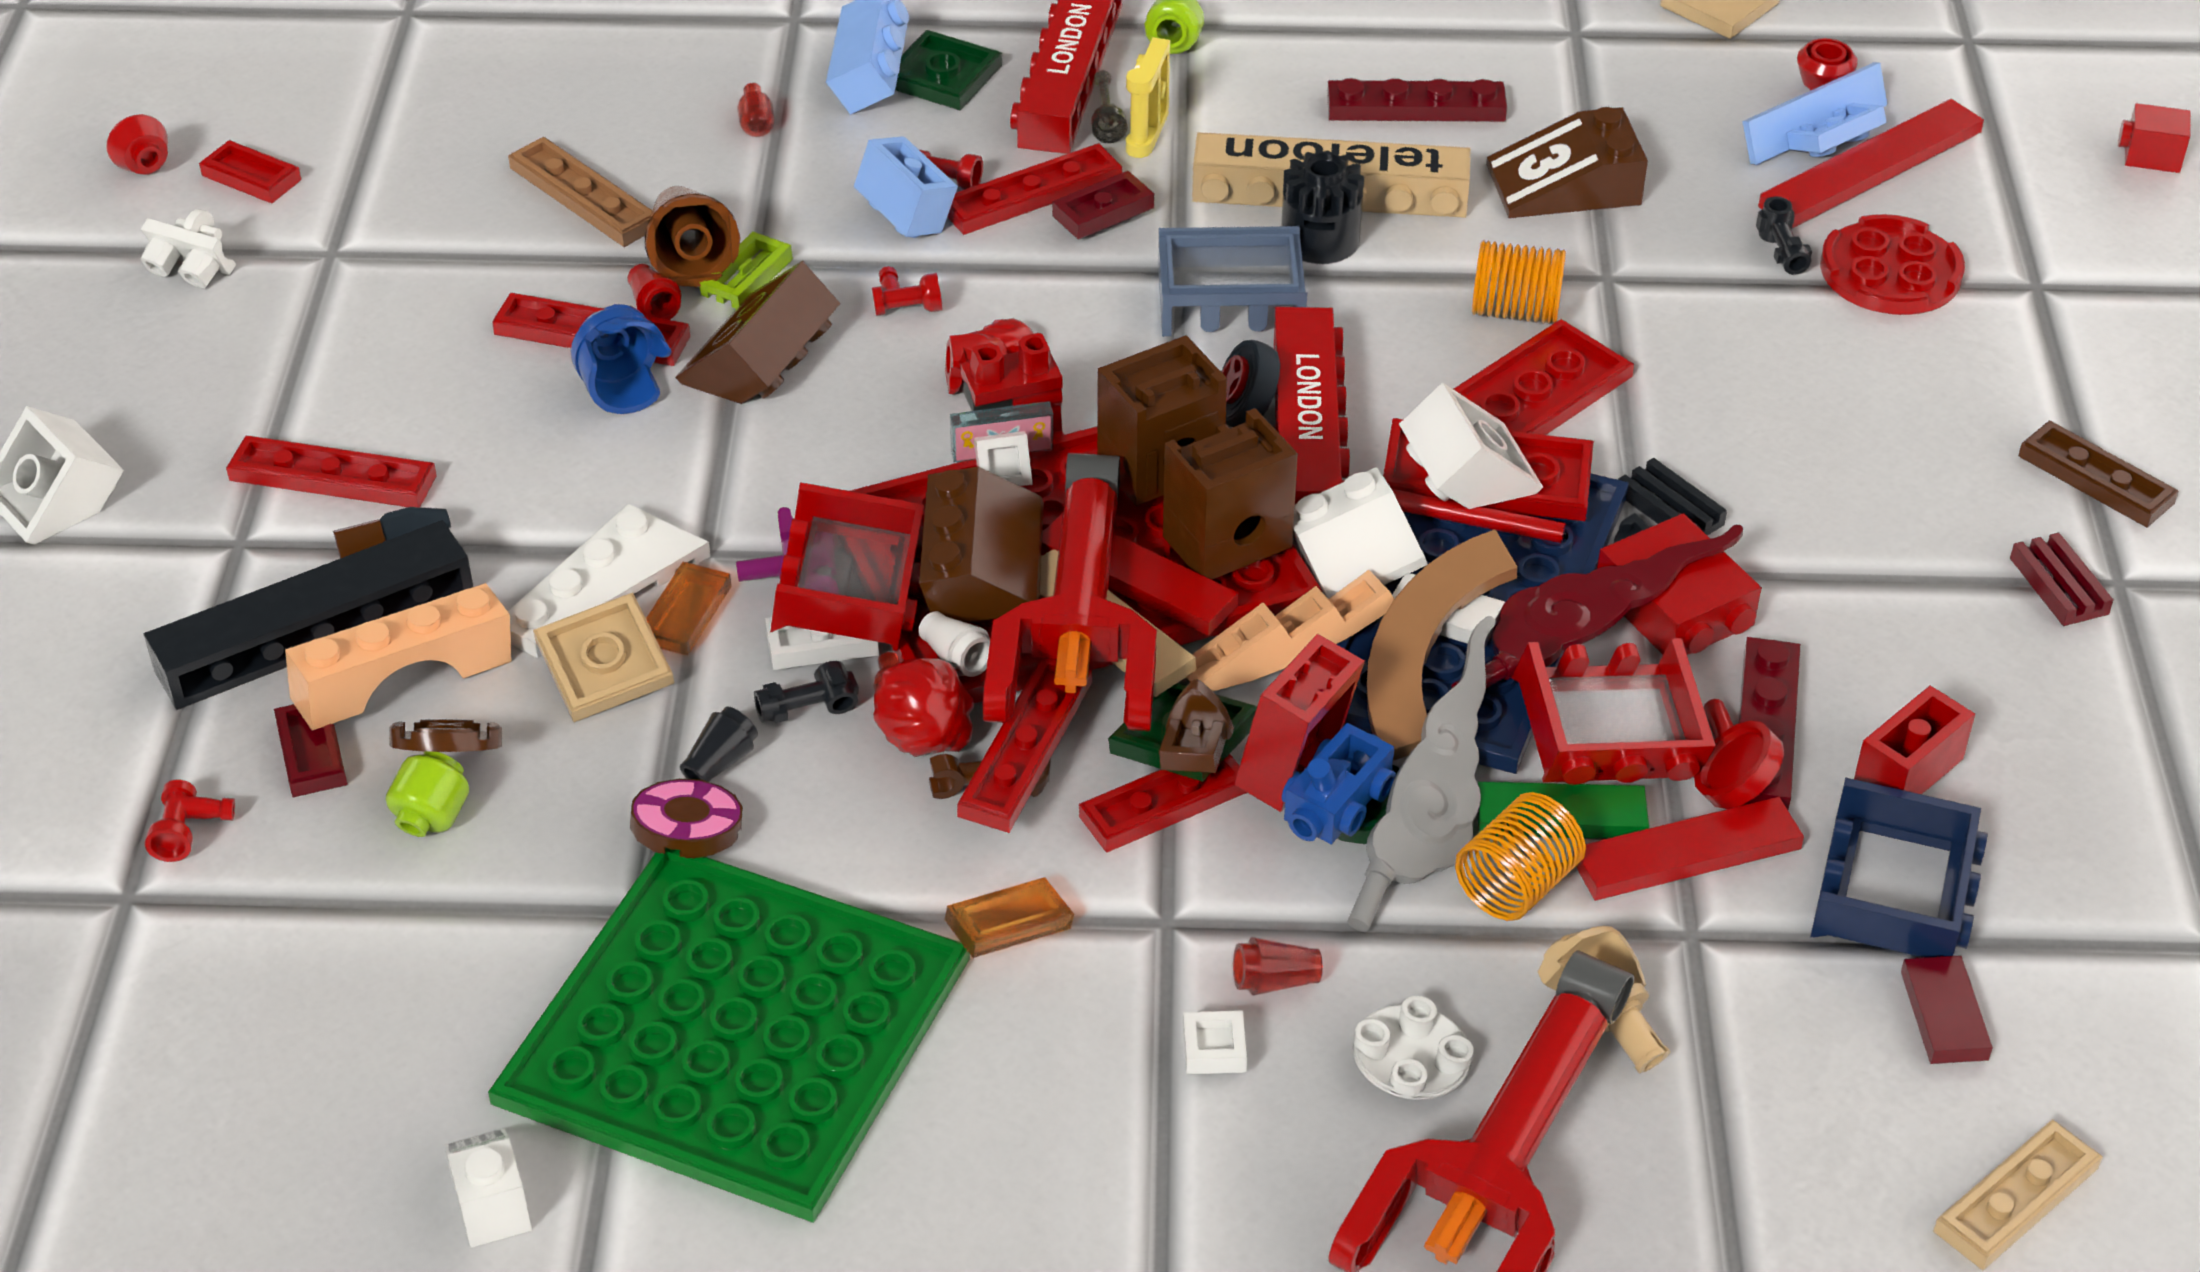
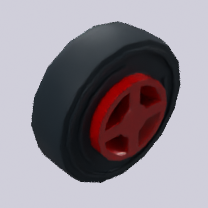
M1245 340L1233 349L1221 370L1227 378L1225 424L1232 427L1245 423L1246 411L1256 408L1264 416L1274 398L1279 381L1280 360L1278 353L1268 344L1257 340Z

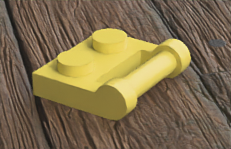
M1153 37L1146 53L1138 55L1135 69L1128 71L1126 75V89L1131 93L1130 134L1126 137V153L1134 158H1144L1152 153L1169 114L1170 40Z

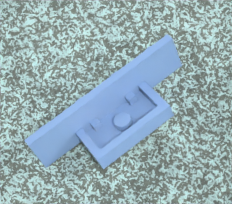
M1877 62L1871 63L1742 121L1750 164L1757 165L1788 150L1807 151L1812 157L1826 156L1836 152V146L1841 143L1867 138L1870 135V130L1886 123L1884 106L1887 105L1881 64Z

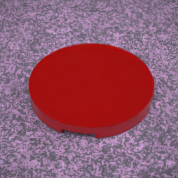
M1876 214L1861 216L1858 223L1846 226L1840 230H1832L1823 244L1820 268L1827 284L1847 301L1880 313L1911 315L1929 312L1950 302L1960 290L1965 271V261L1956 243H1948L1943 238L1928 231L1929 224L1905 216Z

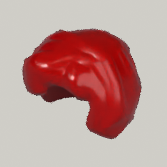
M914 658L897 663L882 673L874 693L873 715L875 723L885 734L888 742L896 746L901 752L918 757L928 753L935 754L944 751L959 752L970 743L973 724L969 714L974 708L973 698L959 680L958 673L949 662L934 658Z

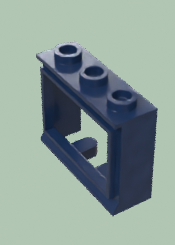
M1845 777L1810 937L1815 938L1829 935L1923 958L1953 956L1956 947L1967 949L1974 915L1963 913L1964 906L1974 907L1981 874L1972 872L1971 866L1972 864L1981 866L1988 833L1978 831L1981 808ZM1860 831L1949 851L1937 918L1846 897Z

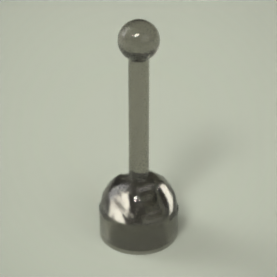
M1100 70L1095 74L1094 82L1100 87L1102 105L1092 115V133L1097 140L1103 143H1115L1125 136L1128 128L1127 119L1122 109L1110 102L1108 88L1111 83L1110 73L1106 70Z

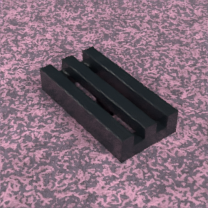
M1655 458L1646 462V469H1643L1641 466L1633 469L1631 478L1626 474L1618 478V480L1629 482L1626 501L1657 524L1680 515L1678 513L1680 512L1681 514L1684 513L1707 536L1725 525L1727 514L1725 508Z

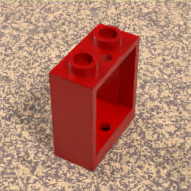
M1317 633L1260 695L1234 785L1277 811L1282 812L1285 808V803L1281 799L1282 792L1288 779L1292 778L1296 771L1303 772L1310 761L1313 760V756L1321 742L1326 738L1332 740L1344 726L1365 661Z

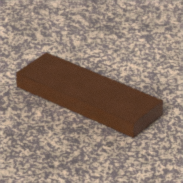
M2050 420L2021 443L2018 457L2146 528L2175 504L2179 492L2177 489Z

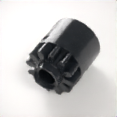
M1330 151L1306 152L1304 162L1298 159H1291L1290 169L1284 170L1281 226H1300L1302 261L1314 264L1336 263L1349 258L1359 247L1364 176L1360 175V164L1348 166L1349 157L1347 155L1339 156Z

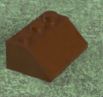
M802 260L749 294L675 378L682 385L739 404L744 403L757 394L764 399L784 382V378L780 375L784 369L790 370L808 354L809 351L804 347L808 341L814 342L832 326L828 318L841 303Z
M980 467L947 470L928 475L919 584L930 612L938 611L946 617L971 623L997 619L1022 603L1040 599L1044 513L1042 496Z

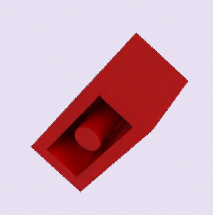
M1929 685L1863 740L1854 779L1923 794L1964 759L1976 714Z

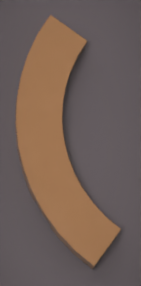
M1495 529L1455 546L1426 565L1396 596L1381 620L1373 640L1368 661L1367 708L1372 734L1394 746L1393 761L1408 756L1421 742L1422 726L1427 716L1423 702L1422 673L1431 648L1442 631V625L1456 609H1463L1467 604L1487 591L1517 579V565Z

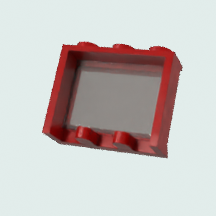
M800 482L795 519H792L787 555H784L780 582L779 584L777 583L770 633L785 626H792L893 644L892 650L898 651L901 630L912 631L918 600L908 598V593L919 594L921 563L914 560L915 557H921L924 526H921L924 504Z
M1682 638L1671 639L1658 664L1640 665L1641 659L1637 646L1634 643H1625L1617 647L1609 664L1604 666H1588L1590 661L1585 646L1575 644L1569 646L1564 651L1557 667H1545L1539 642L1527 643L1512 679L1519 682L1544 771L1543 783L1566 782L1567 784L1577 785L1588 781L1618 780L1619 782L1630 783L1640 779L1656 778L1683 781L1699 773L1700 767L1705 766L1716 745Z

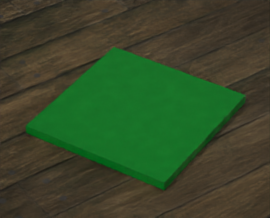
M665 847V854L655 852L489 1089L490 1104L814 1223L970 960V945L708 857H679L680 850Z

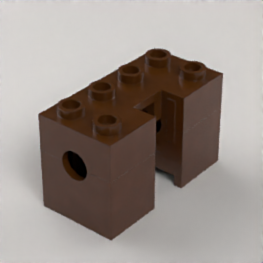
M1185 335L1098 368L1097 454L1120 456L1119 487L1136 506L1164 495V539L1192 571L1213 580L1292 547L1298 453L1256 408L1246 411L1245 423L1233 428H1229L1225 424L1227 378L1195 343Z

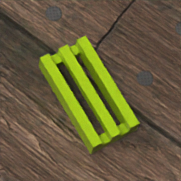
M754 231L751 232L740 243L736 260L722 273V277L717 281L708 280L700 282L701 296L709 298L714 294L716 295L717 302L725 304L730 300L732 308L737 309L749 294L770 282L793 260L791 245ZM762 248L763 250L752 260L751 258ZM739 270L740 272L727 285H725L724 283L727 280H729Z

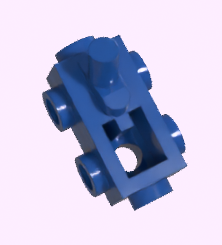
M1346 723L1332 740L1329 738L1324 739L1318 746L1313 760L1310 761L1302 773L1296 772L1292 778L1290 777L1283 789L1281 799L1285 803L1284 820L1288 822L1292 832L1304 841H1314L1318 837L1331 845L1342 833L1353 836L1364 821L1367 810L1366 805L1373 798L1382 802L1390 794L1396 777V772L1392 771L1394 746L1383 741L1378 736L1367 733L1349 723Z

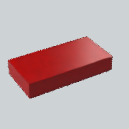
M231 140L225 142L199 163L203 177L271 204L301 181L299 167Z

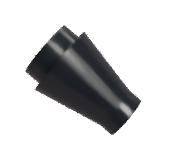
M727 706L720 713L713 712L689 755L680 764L682 774L687 779L710 782L714 777L754 749L753 741L758 736L755 725L747 716L733 707Z

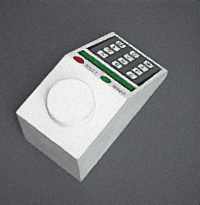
M504 1128L444 1144L470 1248L532 1231L521 1178L509 1136Z

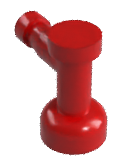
M920 150L947 177L956 179L961 189L965 190L981 183L983 159L980 155L966 154L960 161L933 157L929 151Z
M886 266L879 271L881 286L872 287L876 316L885 315L886 309L922 304L929 312L943 310L937 273L923 275L919 285L900 288L895 268Z
M180 779L167 782L163 786L161 801L165 805L162 819L153 823L146 834L145 848L152 857L165 862H176L186 858L191 851L193 836L191 830L185 824V819L221 817V820L233 821L235 799L222 798V800L208 797H196L197 790L190 782Z

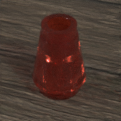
M1251 937L1248 943H1237L1233 953V978L1235 986L1238 990H1249L1252 996L1304 986L1309 983H1319L1322 978L1323 962L1318 948H1307Z

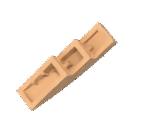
M1367 570L1329 599L1315 586L1276 616L1264 603H1261L1194 652L1192 655L1196 657V671L1186 678L1190 683L1193 680H1200L1212 691L1247 683L1286 668L1317 633L1337 644L1385 615L1394 597L1370 570Z

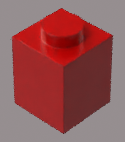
M2135 103L2131 120L2122 121L2118 137V147H2125V166L2180 173L2191 137V110Z

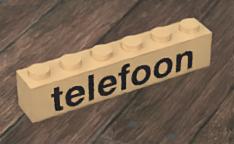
M1197 132L1193 161L1192 202L1282 207L1284 170L1290 169V160L1298 159L1304 162L1306 152L1330 151L1339 156L1347 155L1349 157L1348 166L1351 164L1361 165L1360 175L1364 176L1362 212L1466 218L1470 184L1471 148Z

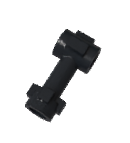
M1770 197L1765 200L1763 210L1758 211L1756 227L1759 231V236L1766 242L1777 243L1778 248H1775L1773 256L1777 264L1781 263L1788 274H1800L1810 266L1812 250L1809 244H1803L1800 237L1794 236L1791 230L1795 217L1791 202L1783 197Z
M829 661L820 665L815 670V682L783 690L781 685L776 682L765 684L763 689L754 691V702L758 717L762 723L767 721L778 723L788 720V710L823 701L830 713H846L858 703L859 686L853 672L846 671L844 664L840 661Z

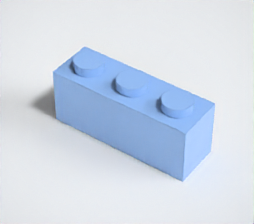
M855 0L842 6L826 83L850 115L895 94L909 22L907 9L901 0Z

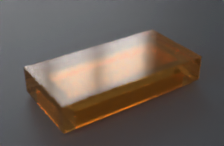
M687 562L681 563L646 617L660 649L687 656L690 654L732 587L730 573Z
M1043 877L947 905L944 921L972 958L1071 929L1074 913L1048 880Z

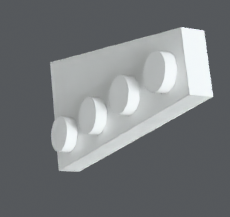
M627 504L508 611L510 614L511 645L536 658L541 657L542 654L535 641L533 630L632 592L634 594L651 583L660 587L676 577L675 569L691 561L697 565L711 557L709 542Z

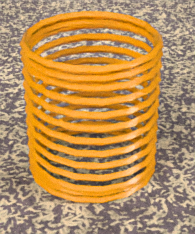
M1483 240L1480 244L1472 314L1484 315L1491 272L1487 308L1488 317L1492 315L1498 278L1495 307L1496 318L1500 316L1506 279L1502 316L1504 319L1508 316L1512 285L1513 294L1510 318L1512 320L1515 319L1521 285L1518 319L1520 321L1523 319L1528 292L1526 320L1527 322L1531 320L1536 292L1535 323L1539 321L1542 298V323L1544 324L1547 321L1548 324H1554L1557 322L1566 251L1564 249L1561 251L1557 248L1552 259V249L1549 247L1544 259V248L1540 247L1536 258L1535 246L1531 247L1529 253L1528 246L1525 245L1521 253V246L1517 244L1513 253V245L1511 243L1508 244L1505 252V244L1503 242L1498 248L1496 241L1491 244L1489 240L1487 242Z
M1528 792L1520 794L1519 797L1509 804L1506 809L1456 854L1455 870L1459 883L1465 893L1481 910L1492 917L1502 920H1520L1584 859L1586 844L1582 829L1574 816L1562 804L1547 795ZM1525 802L1534 803L1546 809L1564 826L1572 841L1573 856L1569 841L1561 827L1548 814L1535 806L1525 804ZM1524 807L1534 810L1551 823V825L1558 831L1566 845L1568 861L1566 860L1564 847L1561 844L1559 838L1557 837L1556 833L1545 823V821L1529 811L1518 808ZM1517 812L1528 815L1548 831L1560 849L1563 862H1560L1556 848L1542 829L1527 818L1517 815ZM1518 820H1522L1534 828L1544 838L1553 852L1555 860L1552 859L1545 844L1532 830L1519 823ZM1523 831L1528 833L1540 845L1545 855L1539 851ZM1516 844L1529 856V858L1518 849ZM1473 850L1475 852L1478 864L1484 872V874L1486 875V877L1499 890L1503 891L1504 893L1510 895L1513 898L1524 900V902L1514 901L1500 894L1484 879V877L1476 867L1473 858ZM1511 850L1524 862V864L1511 852ZM1479 851H1482L1484 860L1486 861V863H1487L1488 866L1490 867L1491 871H1492L1505 885L1509 886L1510 888L1516 890V891L1519 892V893H1523V896L1517 895V894L1513 893L1512 891L1508 890L1507 888L1503 887V886L1489 873V871L1487 870V868L1485 867V865L1483 864V862H1482V860H1481ZM1487 853L1491 855V857L1493 858V860L1495 861V863L1497 864V866H1498L1511 880H1513V881H1515L1516 883H1518L1521 888H1519L1518 886H1516V885L1512 884L1511 882H1509L1502 874H1500V873L1496 870V868L1494 867V865L1492 864V862H1491L1490 859L1488 858ZM1469 856V859H1470V862H1471L1473 871L1475 872V874L1477 875V877L1479 878V880L1481 881V883H1482L1492 894H1494L1495 896H1497L1498 898L1502 899L1503 901H1505V902H1507V903L1514 904V905H1518V906H1522V907H1517V908H1515V907L1507 906V905H1505V904L1499 902L1498 900L1494 899L1493 897H1491V896L1478 884V882L1476 881V879H1475L1474 876L1472 875V873H1471V871H1470V868H1469V865H1468V862H1467V857ZM1501 862L1512 872V874L1501 864ZM1465 870H1466V873H1467L1468 877L1470 878V880L1472 881L1473 885L1475 886V888H1476L1484 897H1486L1489 901H1491L1492 903L1496 904L1497 906H1499V907H1501V908H1503V909H1507V910H1511V911H1515V912L1509 913V912L1501 911V910H1498L1497 908H1495L1494 906H1492L1491 904L1487 903V902L1474 890L1473 886L1471 885V883L1469 882L1468 878L1466 877ZM1525 871H1527L1528 873H1530V875L1532 876V878L1529 877V876L1526 874Z

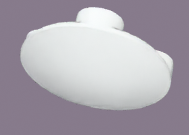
M1411 996L1406 998L1402 1005L1388 1006L1371 1013L1358 1023L1352 1047L1358 1068L1372 1084L1389 1094L1416 1100L1437 1098L1450 1093L1460 1086L1469 1073L1474 1053L1472 1043L1466 1038L1462 1030L1449 1018L1437 1012L1436 1005L1430 999L1422 996Z

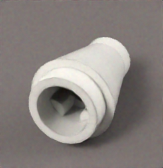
M938 611L930 612L922 619L919 625V636L932 647L941 660L949 662L954 667L958 676L974 677L987 669L990 637L985 629L946 617Z

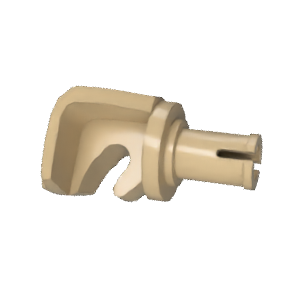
M1599 926L1569 934L1556 940L1545 952L1544 960L1538 970L1543 984L1556 991L1561 974L1576 950H1580L1634 974L1633 987L1622 1013L1613 1024L1607 1022L1608 1025L1604 1033L1612 1032L1634 1063L1638 1073L1646 1072L1662 1062L1670 1054V1050L1662 1043L1640 1012L1649 994L1644 988L1646 982L1639 961L1625 937L1613 927Z

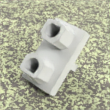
M195 209L186 219L178 218L175 226L147 218L141 228L149 242L140 260L152 274L166 277L171 272L176 261H181L183 263L178 270L181 277L189 284L205 289L216 272L230 276L236 265L233 259L224 257L222 242L220 241L222 230L214 226V218L208 211Z

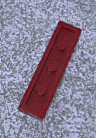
M1355 78L1328 80L1327 102L1329 121L1506 122L1507 101L1504 81H1491L1487 79L1476 81H1448L1445 79L1404 81L1396 78L1386 81L1358 80Z
M1747 637L1739 723L1749 720L1763 722L1783 742L1784 757L1781 767L1772 782L1757 797L1743 805L1780 797L1787 810H1789L1792 794L1801 644Z

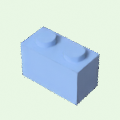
M903 136L870 139L868 141L853 187L868 200L871 207L884 215L900 234L905 237L917 238L920 235L942 233L958 186Z

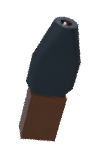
M407 507L385 513L380 520L377 519L334 530L333 534L339 557L343 558L440 520H443L447 527L451 528V522L447 509Z

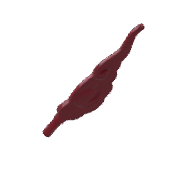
M1733 525L1721 536L1668 547L1648 559L1632 561L1624 566H1604L1588 574H1562L1549 579L1540 586L1529 587L1515 593L1504 603L1500 612V622L1493 632L1495 656L1492 661L1485 664L1486 689L1502 679L1507 680L1513 676L1528 642H1539L1545 667L1550 666L1569 646L1583 644L1599 636L1621 620L1630 609L1643 606L1657 598L1688 564L1723 552L1734 546L1743 536V527L1741 525ZM1459 680L1454 682L1451 687L1456 686Z

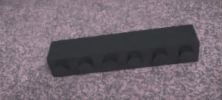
M440 520L145 632L143 635L154 672L175 709L179 710L286 668L285 649L472 588L473 581L467 554L445 522Z

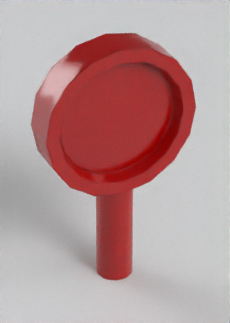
M1711 699L1705 703L1704 711L1714 734L1716 746L1705 766H1701L1699 773L1694 776L1695 787L1715 807L1730 809L1742 806L1757 797L1772 782L1781 767L1784 757L1783 742L1763 722L1749 720L1733 725L1723 701Z

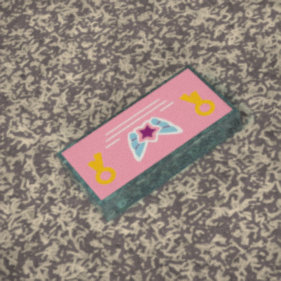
M1050 401L950 414L951 453L954 463L976 460L974 438L1024 431L1027 434L1029 453L1053 450V411Z

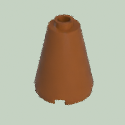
M672 186L662 191L655 201L645 232V249L650 263L657 272L673 280L678 286L700 287V282L708 280L717 281L723 276L722 273L729 265L734 263L739 253L741 237L734 216L724 204L689 188Z

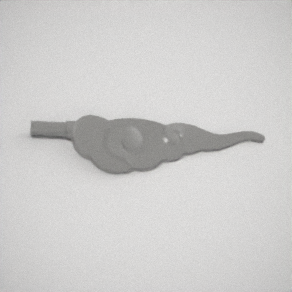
M1486 616L1472 630L1461 679L1428 712L1422 726L1421 742L1407 756L1393 781L1386 815L1376 823L1368 836L1366 851L1370 863L1365 873V882L1347 921L1349 926L1357 931L1366 932L1369 930L1387 886L1391 885L1392 881L1412 884L1424 879L1430 873L1455 865L1456 854L1472 840V823L1478 812L1481 800L1480 788L1474 777L1479 762V751L1475 735L1478 729L1477 712L1486 690L1485 640L1490 630L1496 624L1495 619L1491 616Z

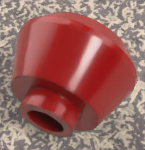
M1822 38L1813 40L1802 47L1797 54V64L1802 82L1810 91L1855 71L1858 65V59L1852 49L1847 44L1835 39Z
M143 114L129 116L117 123L109 133L106 144L107 153L111 161L121 169L136 174L153 173L162 167L168 156L166 129L159 120L152 116Z

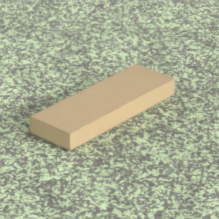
M2052 1119L1938 1217L1933 1232L1981 1270H1985L2096 1172L2103 1156Z

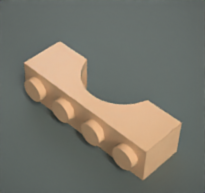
M485 583L285 649L290 699L313 731L328 724L362 714L370 696L378 685L389 675L409 664L428 660L441 661L453 666L462 678H466L512 662L510 614Z

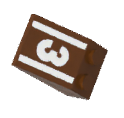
M1601 107L1597 110L1579 111L1488 156L1486 165L1508 218L1642 205L1648 159L1624 108Z

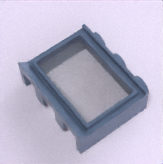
M1300 226L1159 228L1158 275L1162 337L1172 336V307L1200 306L1201 328L1206 332H1214L1219 328L1220 306H1248V326L1251 330L1257 332L1267 327L1268 305L1307 307V292L1305 290L1300 244Z

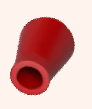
M638 264L629 271L627 280L632 288L637 309L644 316L670 320L678 313L681 307L682 295L679 286L673 280L654 271L647 264Z

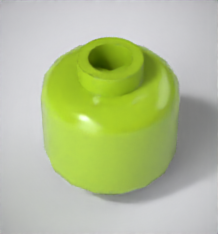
M1156 0L1147 13L1144 24L1149 42H1151L1153 37L1170 40V54H1181L1190 49L1197 41L1204 25L1203 10L1198 1Z
M424 751L422 755H412L406 758L401 764L385 797L387 807L396 816L395 825L404 832L416 837H425L427 831H447L454 824L469 794L468 781L462 775L464 768L461 764L441 752Z

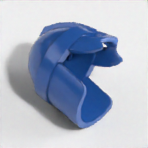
M614 304L587 317L573 339L571 359L574 368L584 381L593 401L607 412L628 414L647 408L659 398L660 389L650 368L656 356L664 358L672 353L661 331L645 318L643 313L629 305Z

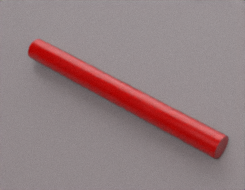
M1392 489L1403 512L1492 530L1495 529L1497 531L1556 543H1562L1566 523L1482 506L1467 509L1456 501H1443L1437 497Z

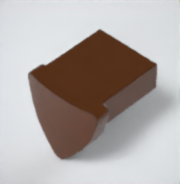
M1193 680L1185 687L1171 709L1166 733L1159 750L1161 770L1216 773L1226 739L1232 737L1234 727L1227 709L1217 695L1200 680Z

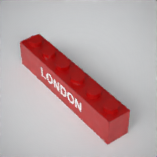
M1057 0V4H1051L1048 28L1043 27L1040 33L1039 52H1033L1031 56L1030 77H1023L1020 89V103L1014 102L1011 110L1010 126L1011 129L1017 130V148L1062 154L1071 153L1118 20L1123 0Z
M1275 307L1273 349L1278 353L1280 360L1279 381L1275 392V429L1298 453L1295 504L1305 496L1326 491L1343 483L1345 480H1342V478L1347 479L1349 477L1350 451L1349 448H1340L1347 447L1348 417H1339L1346 415L1345 357L1342 356L1343 327H1334L1333 308Z

